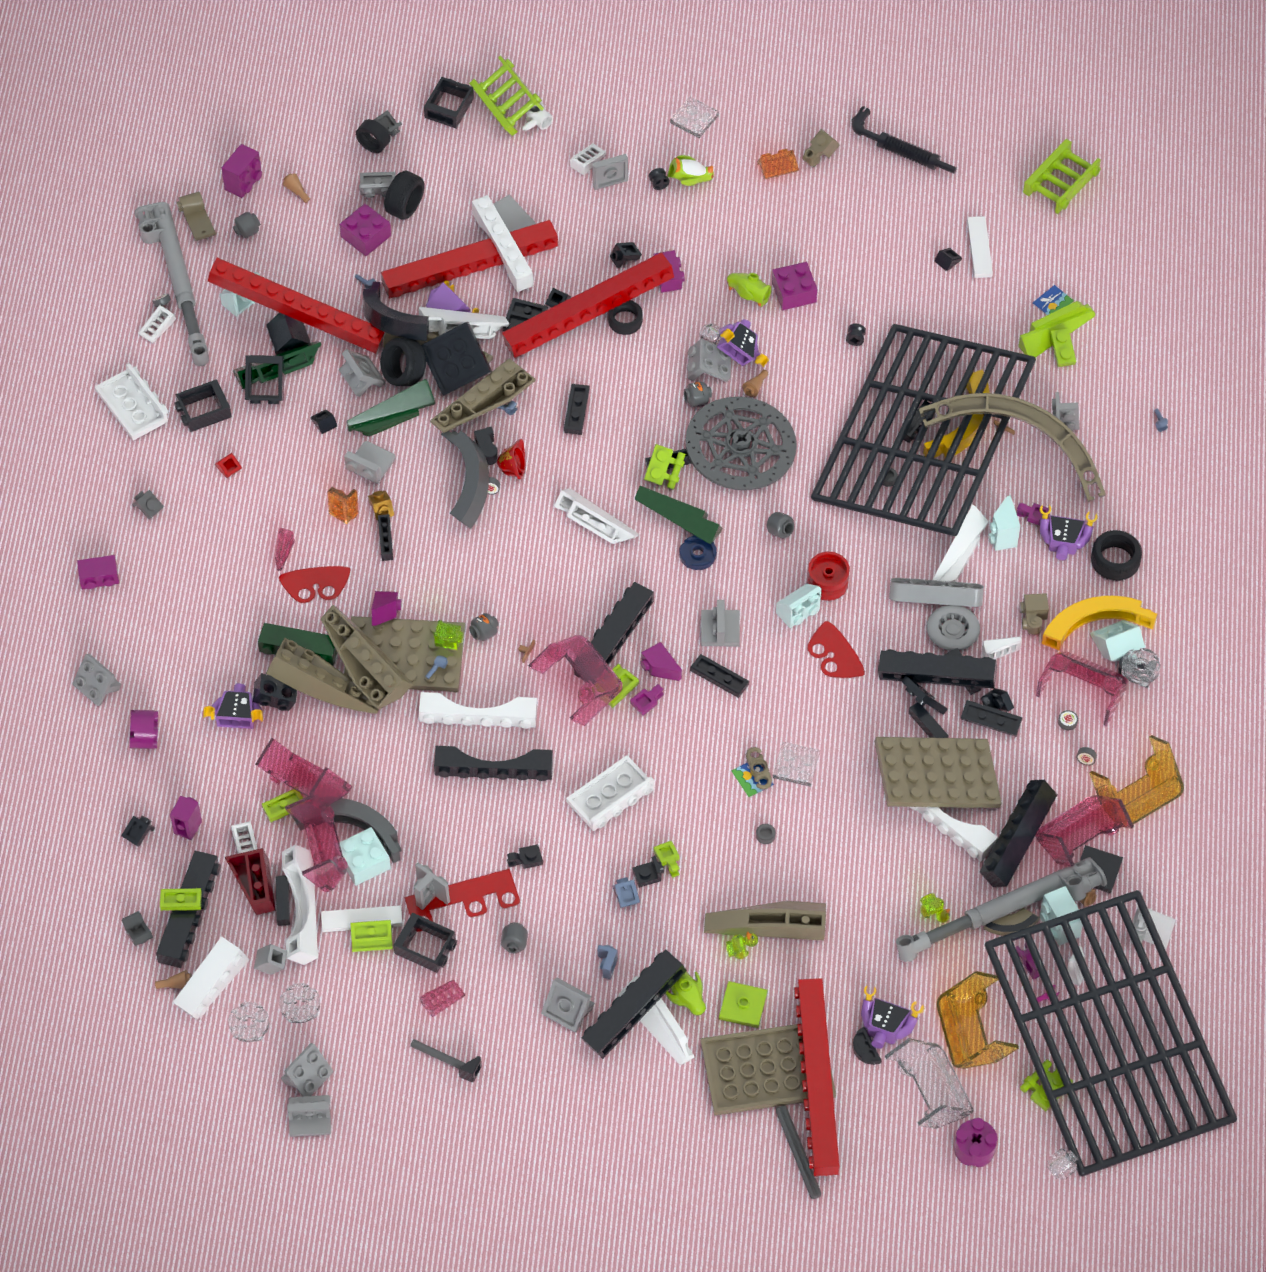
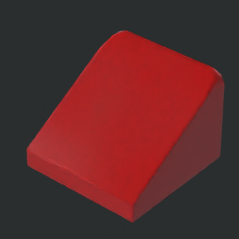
M233 453L215 463V466L226 478L242 469Z

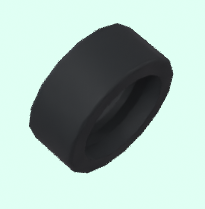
M364 120L356 130L358 142L370 152L381 153L390 142L389 132L375 120Z
M629 300L609 310L608 322L610 328L622 335H630L637 332L643 322L642 308L638 303ZM627 311L635 314L636 319L630 323H622L615 319V315Z

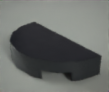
M862 1027L857 1031L853 1039L852 1047L854 1054L860 1061L866 1064H881L882 1060L876 1048L871 1044L872 1040L866 1028Z

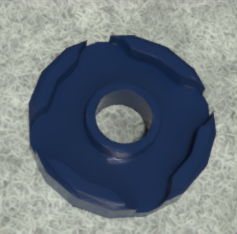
M695 535L685 539L679 548L681 562L687 568L693 570L709 568L714 564L717 557V548L714 542L709 544ZM695 550H701L703 553L701 555H695L693 552Z

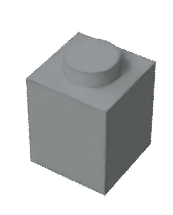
M272 944L258 949L254 969L269 975L283 970L287 950Z

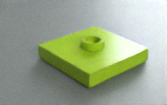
M728 981L719 1020L759 1028L768 990Z

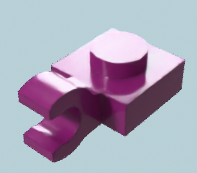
M1019 502L1016 512L1017 516L1028 517L1027 522L1040 526L1042 514L1039 508L1041 505L1033 503L1032 507ZM1043 506L1042 511L1047 513L1049 509Z
M659 684L654 686L649 692L644 688L630 699V704L644 716L658 705L657 700L664 695L662 692L664 689Z
M1025 942L1024 946L1027 950L1023 951L1019 946H1016L1019 957L1023 960L1024 967L1034 980L1040 977Z

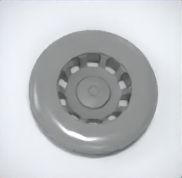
M946 605L938 608L930 615L927 621V633L932 642L940 648L950 651L956 648L963 650L973 645L978 639L980 624L977 617L969 609L962 606Z

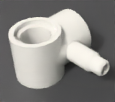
M534 105L526 112L528 122L522 129L527 131L537 125L541 130H544L551 125L553 116L545 109L541 111Z

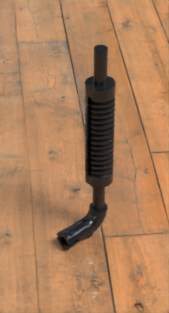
M862 106L856 116L852 118V130L859 136L863 135L877 141V147L889 152L891 151V153L901 157L903 156V158L910 161H915V163L922 166H927L929 169L935 170L939 167L955 174L957 167L940 161L941 156L938 154H932V152L926 151V149L923 150L919 146H914V144L907 141L905 142L895 136H890L888 133L882 132L879 135L864 129V121L871 113L869 108L865 109V106Z

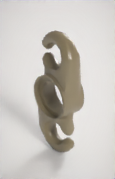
M751 747L746 753L750 773L754 777L755 782H757L756 786L759 789H768L772 784L768 764L763 759V755L760 754L762 752L761 749ZM757 752L759 756L754 758L751 756V753ZM755 765H762L764 770L757 772L753 767ZM760 779L767 780L765 785H761L758 782Z

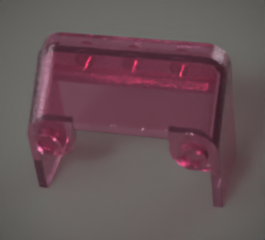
M578 634L551 643L528 666L544 674L563 657L568 660L585 682L578 691V698L583 705L569 718L576 723L586 726L621 692L622 681L590 641Z
M1068 651L1054 654L1038 681L1036 696L1040 697L1053 671L1065 672L1098 686L1107 694L1113 696L1106 709L1103 724L1107 727L1127 689V678L1122 674Z
M272 737L255 763L256 766L270 775L269 779L278 785L282 782L313 799L312 803L320 808L323 805L328 807L347 795L353 787L329 768L325 767L322 769L294 754Z
M312 794L286 806L285 809L304 824L314 866L302 871V875L327 893L334 890L347 872L348 863L342 854L333 817H335L333 809Z
M1093 795L1041 826L1035 837L1057 864L1072 867L1075 865L1072 860L1074 850L1101 833L1114 835L1119 832V828L1132 829L1134 825L1121 799Z

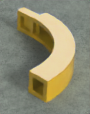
M983 369L973 372L966 387L969 394L975 393L984 374ZM988 383L983 393H990ZM973 414L955 455L971 445L984 416L983 414ZM958 428L943 437L934 458L941 454H944L946 457ZM934 440L924 443V456H927Z
M1112 595L1084 599L1061 611L1050 622L1043 634L1042 644L1060 651L1064 641L1072 632L1087 623L1102 619L1126 620L1153 630L1158 614L1150 609L1141 608L1142 601L1134 598Z

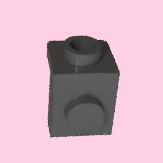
M388 110L374 119L386 128L391 137L400 132L401 121L397 123Z
M150 490L145 493L141 491L134 497L136 501L132 504L133 507L137 506L148 519H151L164 507Z
M139 911L122 919L125 931L135 946L153 938Z

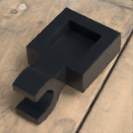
M538 844L519 848V854L516 852L507 854L509 867L522 864L523 868L526 869L543 865Z

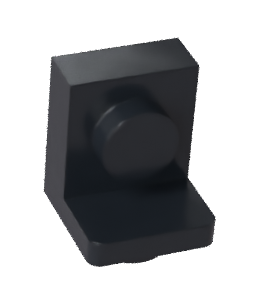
M634 242L616 243L610 258L617 268H621L624 261L639 260L642 254Z
M995 688L981 697V701L985 706L1007 712L1014 709L1007 691Z
M143 815L141 817L133 816L121 836L139 847L149 830L154 831L155 827L151 825L152 821Z
M656 856L651 857V862L632 867L639 888L660 882L661 873H664L661 861H657Z

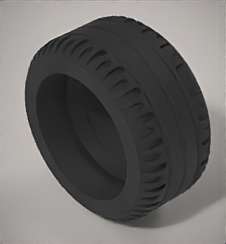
M406 170L398 173L386 192L384 199L385 211L401 220L411 217L423 197L425 189L423 178Z
M394 338L387 342L380 358L382 374L386 381L394 386H413L418 383L426 369V355L421 344L416 340L407 338ZM404 351L406 356V367L404 372L402 373L400 359Z
M1110 530L1102 533L1095 540L1091 553V563L1094 570L1103 578L1112 581L1126 580L1132 577L1138 571L1142 558V548L1139 541L1132 534L1121 530ZM1117 547L1128 552L1132 559L1125 563H1113L1108 561L1101 552L1107 548Z

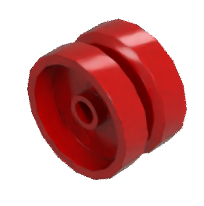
M829 551L818 553L811 559L808 567L807 584L816 585L821 588V600L832 601L839 599L846 593L850 572L848 561L842 555Z

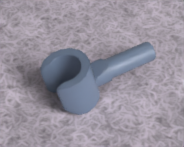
M355 275V278L362 282L366 289L371 288L373 281H375L374 278L367 281L360 275Z
M510 401L508 405L497 407L505 410L508 415H513L518 410L516 408L517 403L514 401Z
M1158 408L1155 409V414L1159 420L1155 425L1157 430L1162 432L1168 429V420L1162 417Z
M437 656L434 665L425 677L429 679L438 667L445 669L448 664L447 658Z

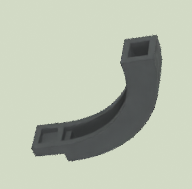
M454 430L452 433L450 431L442 432L441 435L459 448L466 468L462 493L450 514L471 529L481 514L489 488L488 463L479 445L463 431L459 433Z
M324 797L306 800L290 806L291 816L300 831L317 824L330 822L351 824L364 830L372 827L392 862L395 863L400 860V852L402 850L398 843L397 831L383 815L365 804L350 799Z

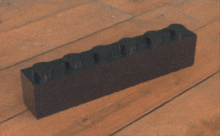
M636 582L631 587L626 588L622 600L616 602L611 615L608 614L603 622L604 625L601 629L598 628L591 643L588 642L584 647L583 654L575 659L573 663L575 676L592 685L596 684L653 604L654 591Z
M888 649L886 651L881 650L878 674L879 680L902 681L905 676H908L917 683L995 689L997 662L996 659L990 657L974 658L969 655L959 657L952 654L935 655L930 652L921 654L913 651L897 652Z
M1045 779L1030 780L999 838L983 863L980 873L992 887L1008 886L1058 795Z
M194 851L180 889L201 888V910H172L156 952L158 963L181 968L183 962L187 961L189 956L188 948L195 940V929L200 926L202 921L201 913L203 910H206L208 905L209 892L212 893L214 889L215 875L218 876L220 873L221 864H219L218 856Z
M666 949L654 958V962L641 971L640 977L627 986L626 991L621 997H617L612 1002V1006L599 1015L598 1021L584 1031L581 1037L583 1041L597 1055L604 1059L687 971L684 965Z

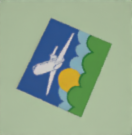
M1054 285L1037 298L1033 304L1046 315H1049L1071 304L1074 300Z
M748 762L731 770L748 797L763 791V789H759L756 786L757 782H755L754 777L750 773ZM761 765L753 767L757 772L764 770ZM760 779L758 783L765 785L767 780Z

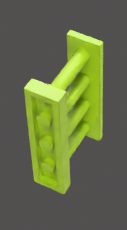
M500 55L498 59L503 65L484 82L478 83L473 79L469 84L504 129L513 136L518 132L514 125L519 118L534 105L541 111L544 108L540 104L542 101L536 93L532 94L513 70L514 64L509 59L505 60ZM508 70L512 77L493 94H488L486 92L488 87ZM517 82L521 88L505 103L497 106V99ZM524 94H527L530 100L511 117H506L504 115L507 113L506 110Z
M1065 139L1024 182L1023 193L1030 196L1033 192L1038 191L1056 202V214L1062 209L1065 210L1075 195L1093 176L1096 177L1101 170V159L1097 158L1090 164L1075 155L1071 150L1072 142L1068 139ZM1070 159L1085 168L1086 171L1080 175L1062 164V161ZM1058 169L1076 181L1070 186L1051 173ZM1048 180L1066 192L1060 197L1043 187L1041 183Z

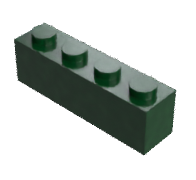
M269 623L263 624L258 639L259 652L266 655H276L284 638L296 642L297 645L313 651L314 654L334 666L338 652L329 635Z

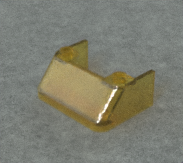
M1153 735L1149 736L1155 754L1148 757L1145 762L1147 774L1120 791H1116L1109 778L1094 771L1089 772L1099 800L1117 822L1126 827L1132 826L1180 797L1184 791V783L1169 742Z
M975 971L942 993L937 999V1010L953 1066L956 1068L966 1069L997 1063L1019 1049L1018 1044L998 1040L988 1044L979 1010L986 1005L988 999L986 988L998 981L997 975Z

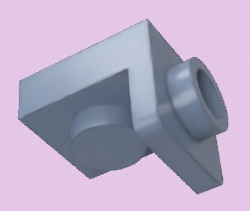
M628 877L616 880L617 884L612 885L613 889H615L620 908L640 903L634 879L628 881Z
M598 945V957L603 958L600 965L603 978L611 980L618 961V950L609 945Z

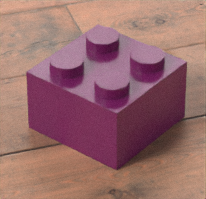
M244 144L239 145L221 167L224 190L240 198H243L246 193L251 191L254 183L259 181L262 176L258 151Z
M365 203L339 224L341 238L365 256H368L391 236L390 222Z
M807 261L772 269V285L782 310L817 302L818 289Z

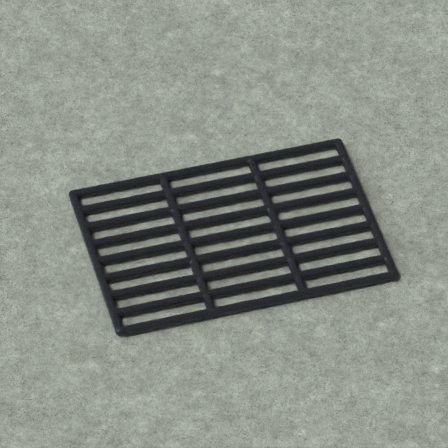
M893 324L811 494V499L895 522L957 536L1010 417L983 414L982 421L962 465L951 462L973 414L964 416L944 461L934 459V456L951 419L941 423L927 456L916 454L928 427L925 428L924 422L917 433L910 451H902L899 448L921 401H930L933 404L948 399L943 397L965 348L975 350L954 397L963 395L982 352L992 354L975 393L984 392L999 357L1002 356L1010 359L994 394H1002L1016 361L1019 360L1027 362L1012 397L1019 398L1036 362V358L1022 353ZM896 333H905V339L884 383L874 381ZM913 337H922L923 341L901 387L891 385ZM930 341L941 342L919 390L908 389ZM947 345L958 346L936 395L925 393ZM870 387L880 389L858 438L847 437ZM887 392L896 393L897 396L875 443L865 442V438ZM904 396L913 397L914 401L892 448L882 446ZM936 410L928 411L924 419L927 422L932 420ZM991 417L1000 418L1001 422L980 468L969 467ZM843 444L853 446L830 497L820 495ZM860 449L871 450L848 500L837 499ZM878 452L887 454L886 461L865 506L855 504ZM895 457L905 459L883 509L872 508ZM912 462L923 463L900 515L891 513V507ZM930 465L939 467L940 470L918 518L907 517ZM947 471L958 472L935 524L926 522L927 514ZM965 474L976 476L953 528L942 526Z
M1139 890L985 942L988 956L1080 1176L1097 1172L1237 1121L1236 1113ZM1134 899L1163 963V966L1155 969L1151 967L1125 906L1126 902ZM1117 906L1145 972L1133 975L1106 909ZM1096 912L1099 913L1126 979L1115 982L1088 915ZM1080 918L1107 982L1106 986L1096 988L1069 924L1070 921ZM1058 925L1062 926L1089 990L1088 992L1080 995L1077 994L1050 928ZM1043 931L1070 998L1062 1001L1058 1000L1032 934ZM1024 937L1051 1005L1040 1008L1013 941ZM1006 945L1033 1011L1021 1014L994 947ZM1167 973L1195 1038L1194 1041L1184 1044L1157 981V976ZM1145 980L1149 981L1177 1047L1165 1050L1137 983ZM1130 986L1158 1052L1157 1054L1149 1057L1146 1056L1119 989ZM1108 993L1112 994L1139 1060L1128 1064L1100 996ZM1090 999L1093 1000L1120 1067L1109 1070L1082 1002ZM1074 1006L1101 1070L1100 1074L1090 1077L1063 1012L1064 1008ZM1055 1012L1083 1080L1071 1083L1044 1015ZM1033 1019L1037 1020L1064 1085L1063 1087L1055 1090L1052 1089L1025 1022ZM1199 1048L1227 1113L1226 1117L1216 1119L1188 1051ZM1177 1055L1181 1056L1209 1123L1197 1126L1169 1058ZM1162 1062L1190 1130L1178 1132L1151 1064ZM1143 1068L1171 1134L1170 1137L1160 1140L1132 1071ZM1123 1074L1152 1143L1142 1147L1113 1080L1114 1077ZM1106 1082L1133 1150L1122 1153L1094 1084ZM1083 1088L1087 1089L1114 1157L1103 1160L1075 1091ZM1066 1094L1069 1097L1095 1160L1094 1164L1085 1167L1056 1099Z

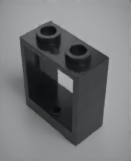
M441 77L424 105L425 118L457 129L474 99L473 87ZM444 92L463 98L457 111L437 105Z
M246 355L245 400H250V404H261V400H268V404H279V401L284 400L285 356ZM252 363L279 364L278 395H252Z
M217 379L175 394L177 401L174 402L175 408L178 413L181 412L182 423L184 427L188 426L190 432L232 417L230 405ZM214 396L219 409L190 418L185 407L186 405Z
M412 913L393 945L394 953L438 973L439 969L446 965L447 955L455 949L457 940L455 931ZM418 929L446 941L435 961L407 948Z

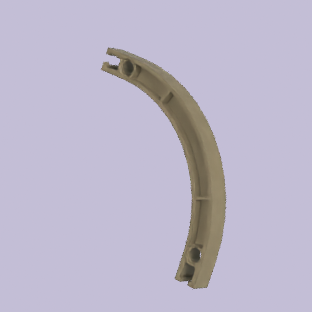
M973 393L951 397L919 408L921 417H924L925 412L936 410L938 416L928 422L926 419H923L925 428L956 417L972 414L1002 415L1025 422L1047 435L1065 453L1078 475L1088 502L1095 500L1094 496H1090L1087 487L1094 483L1097 484L1100 490L1098 496L1100 498L1106 496L1097 469L1082 442L1061 420L1033 403L1002 394ZM947 406L950 410L948 414L941 415L939 408ZM1086 472H1092L1094 479L1086 481L1083 475Z

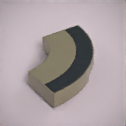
M1022 908L1014 914L1006 915L986 924L984 930L1004 936L1036 925L1040 917Z

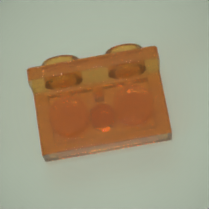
M782 149L777 151L778 154L771 155V153L761 155L757 164L761 167L764 180L798 172L799 168L794 150Z
M331 487L328 490L329 514L346 524L351 519H355L359 512L357 490L353 489L346 495L342 490Z

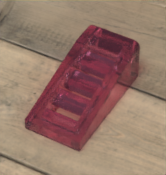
M280 528L278 532L275 557L277 571L283 569L295 543L293 531Z
M453 979L425 993L420 997V1001L431 1017H434L463 998L465 993ZM453 987L457 994L454 995L450 988ZM445 991H446V992L448 993V995L450 996L449 998H447V997L444 995V992H445ZM439 995H440V997L443 999V1001H441V1002H440V1000L437 998Z

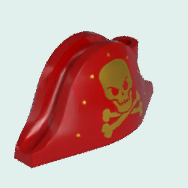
M522 439L517 440L512 446L504 449L498 457L497 465L505 475L522 479L525 473V449Z

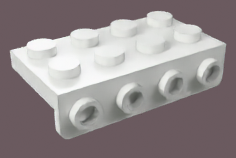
M130 363L126 364L125 371L95 386L97 394L133 441L168 422L166 406L160 404L157 394L154 391H150L147 381L141 379L138 369L135 366L132 367Z
M626 755L568 796L566 802L592 831H595L597 828L604 827L611 818L618 817L628 806L635 805L639 798L649 795L654 789V779L652 777L648 778L631 758Z

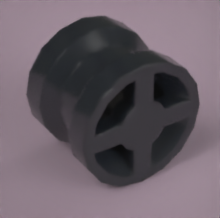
M656 168L648 175L655 190L665 189L670 183L663 168Z
M857 323L849 325L846 336L847 343L852 346L862 345L866 328Z

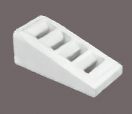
M592 143L570 159V167L585 175L592 168V163L600 161L606 155V151Z
M159 305L138 334L153 344L174 323L176 317L172 312ZM154 326L158 329L155 331L151 327ZM150 331L151 333H153L152 337L148 335L146 332Z
M1019 636L983 641L982 655L983 657L997 659L1018 651L1021 648L1022 638Z
M251 821L231 826L238 854L257 849ZM248 831V834L238 836L237 834ZM250 838V841L239 842V840ZM252 845V848L241 850L243 846Z
M1079 946V948H1080V950H1081V952H1082V955H1083V957H1084V953H1083L1082 947ZM1072 954L1067 970L1072 982L1080 986L1084 978L1074 954Z

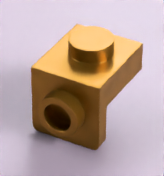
M376 491L368 496L376 520H378V515L389 514L390 517L394 516L392 502L386 491Z

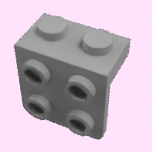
M396 172L360 173V194L366 198H372L375 195L381 194L382 197H385L392 180L396 176Z
M700 339L689 348L688 379L695 381L701 374L706 373L726 382L730 380L731 357L718 349L716 344Z
M369 441L363 442L355 454L348 451L344 456L347 470L376 484L379 483L396 459L395 454Z

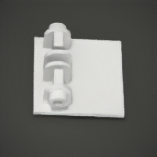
M1137 907L1133 924L1141 943L1144 940L1154 944L1139 907ZM1148 908L1166 949L1176 919Z

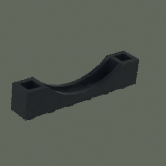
M435 746L434 772L435 776L444 778L457 776L460 778L478 777L480 779L498 778L501 780L508 778L518 780L537 779L539 781L552 780L553 750L533 749L515 759L486 761L471 757L455 746Z

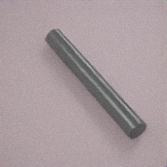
M415 1039L411 1042V1047L458 1069L466 1064Z

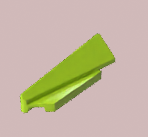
M1079 301L1071 303L1032 322L1030 332L1020 335L1018 347L1024 354L1036 358L1053 346L1050 336L1051 331L1069 328L1070 333H1072L1095 317V312L1089 304L1083 305Z

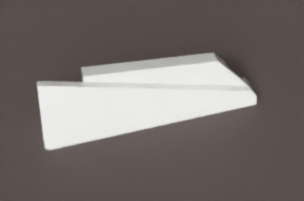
M419 307L418 309L419 316H429V332L439 331V335L465 322H469L476 338L492 339L496 336V332L503 326H509V322L504 316Z
M570 488L561 490L554 507L568 512V518L612 544L632 539L639 535V533Z
M971 506L958 535L955 536L933 580L957 582L980 542L978 535L989 522L976 506Z
M634 977L626 985V987L619 993L618 997H621V995L626 991L627 986L631 982H635L639 977ZM661 998L644 1015L640 1022L679 1065H683L695 1057L686 1044L688 1043L686 1035Z

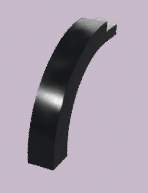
M373 281L371 288L363 289V313L368 322L374 327L394 336L427 341L429 335V316L411 315L386 306L380 300V282Z

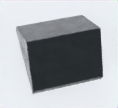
M280 312L266 325L276 355L310 343L304 323Z

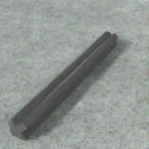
M785 1105L776 1108V1113L811 1199L819 1198L821 1190L813 1175V1170L809 1169L808 1158L789 1111Z

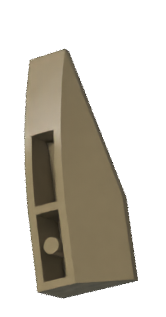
M509 358L431 419L430 423L445 433L510 402L534 383L536 379Z
M332 605L321 617V621L353 683L377 709H381L402 698L413 683L393 661L335 605Z
M284 638L266 674L318 700L356 711L377 714L379 709L359 690L352 679L320 656L314 654L313 651Z
M781 901L705 913L704 933L746 936L747 932L752 934L751 936L824 941L826 903Z

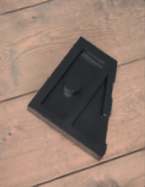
M513 298L506 316L509 326H503V331L548 310V307Z
M905 676L901 681L907 687L905 690L912 696L916 695L915 700L921 705L925 706L927 704L943 715L948 710L947 707L936 701L934 696L908 676Z

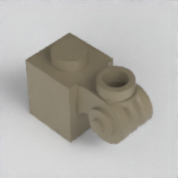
M820 129L810 143L812 145L805 150L802 159L811 167H815L820 163V156L825 155L830 158L840 144L824 130Z
M1047 593L1024 594L1023 602H1020V613H1024L1022 629L1027 630L1032 635H1037L1041 632L1042 620H1047L1049 605Z

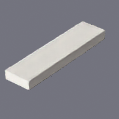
M968 217L967 224L974 278L992 277L993 271L986 217Z
M401 905L321 911L322 932L351 930L350 923L391 920V927L403 926Z

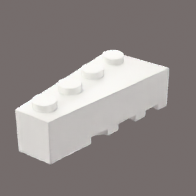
M221 936L173 1003L197 1020L205 1014L207 1008L250 959L241 949Z

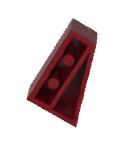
M261 848L224 857L255 914L260 915L276 911L269 858L264 849Z

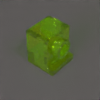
M438 620L434 634L435 646L458 650L459 643H463L464 632H462L461 626L442 623V620Z

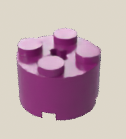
M131 710L130 748L157 749L158 711Z
M974 1118L961 1124L956 1132L954 1143L955 1155L958 1160L967 1166L982 1167L987 1165L993 1159L996 1151L998 1138L995 1129L982 1118Z

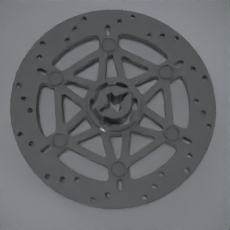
M727 397L705 405L691 419L685 438L688 457L696 470L709 481L734 490L760 489L775 483L792 466L797 449L796 436L787 418L773 406L749 397ZM734 410L750 411L762 417L755 419L735 415ZM718 414H723L724 418L710 431L703 430V427L710 419ZM730 421H733L738 429L732 430ZM739 421L753 424H751L747 428H743ZM724 424L727 425L728 433L716 432ZM773 424L781 436L782 445L774 443L767 426ZM759 426L758 431L753 434L751 430ZM762 432H765L769 443L758 439ZM713 437L725 438V441H721ZM700 441L708 443L715 459L713 462H708L704 457ZM713 444L724 447L719 455ZM757 445H761L769 449H759L757 448ZM727 452L731 454V456L722 460ZM754 454H766L759 462L755 461ZM772 455L780 457L769 470L763 473L759 472L758 468ZM750 456L752 465H749L744 457ZM739 458L744 466L729 462ZM725 467L745 471L749 476H733L720 470Z

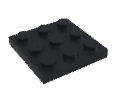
M465 322L421 345L426 355V362L443 396L493 372L469 322Z

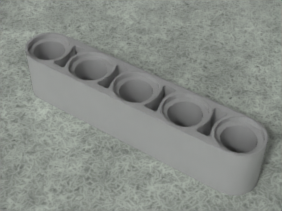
M892 578L890 580L889 599L899 602L980 607L983 603L984 586L977 583Z

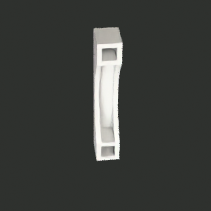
M486 195L473 200L472 214L479 227L488 234L494 243L516 292L533 287V272L490 197Z
M421 692L419 720L427 724L444 723L446 725L463 724L466 726L536 728L537 698L517 697L508 703L496 707L472 708L456 704L441 693Z
M910 807L912 810H917L927 822H932L942 834H947L957 846H962L972 858H977L980 862L990 854L993 845L998 839L985 826L956 820L944 813L939 807Z
M295 844L282 851V870L292 888L296 908L294 927L290 936L286 939V959L306 965L318 958L313 851Z

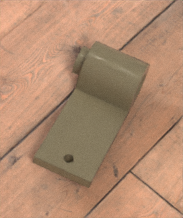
M200 192L179 197V201L176 202L178 211L183 212L195 241L216 235L205 210Z

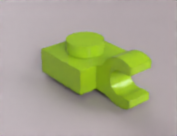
M672 840L653 847V852L658 861H661L663 866H668L671 877L679 876L678 870L680 868L676 861L680 859Z

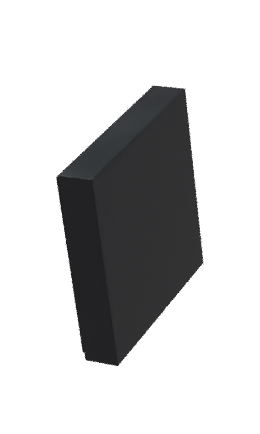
M1085 845L1080 861L1090 857L1102 869L1107 879L1106 886L1099 885L1094 888L1111 893L1123 857Z

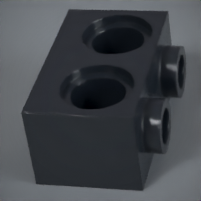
M263 673L255 680L253 702L259 703L262 706L278 708L281 711H289L296 703V689Z

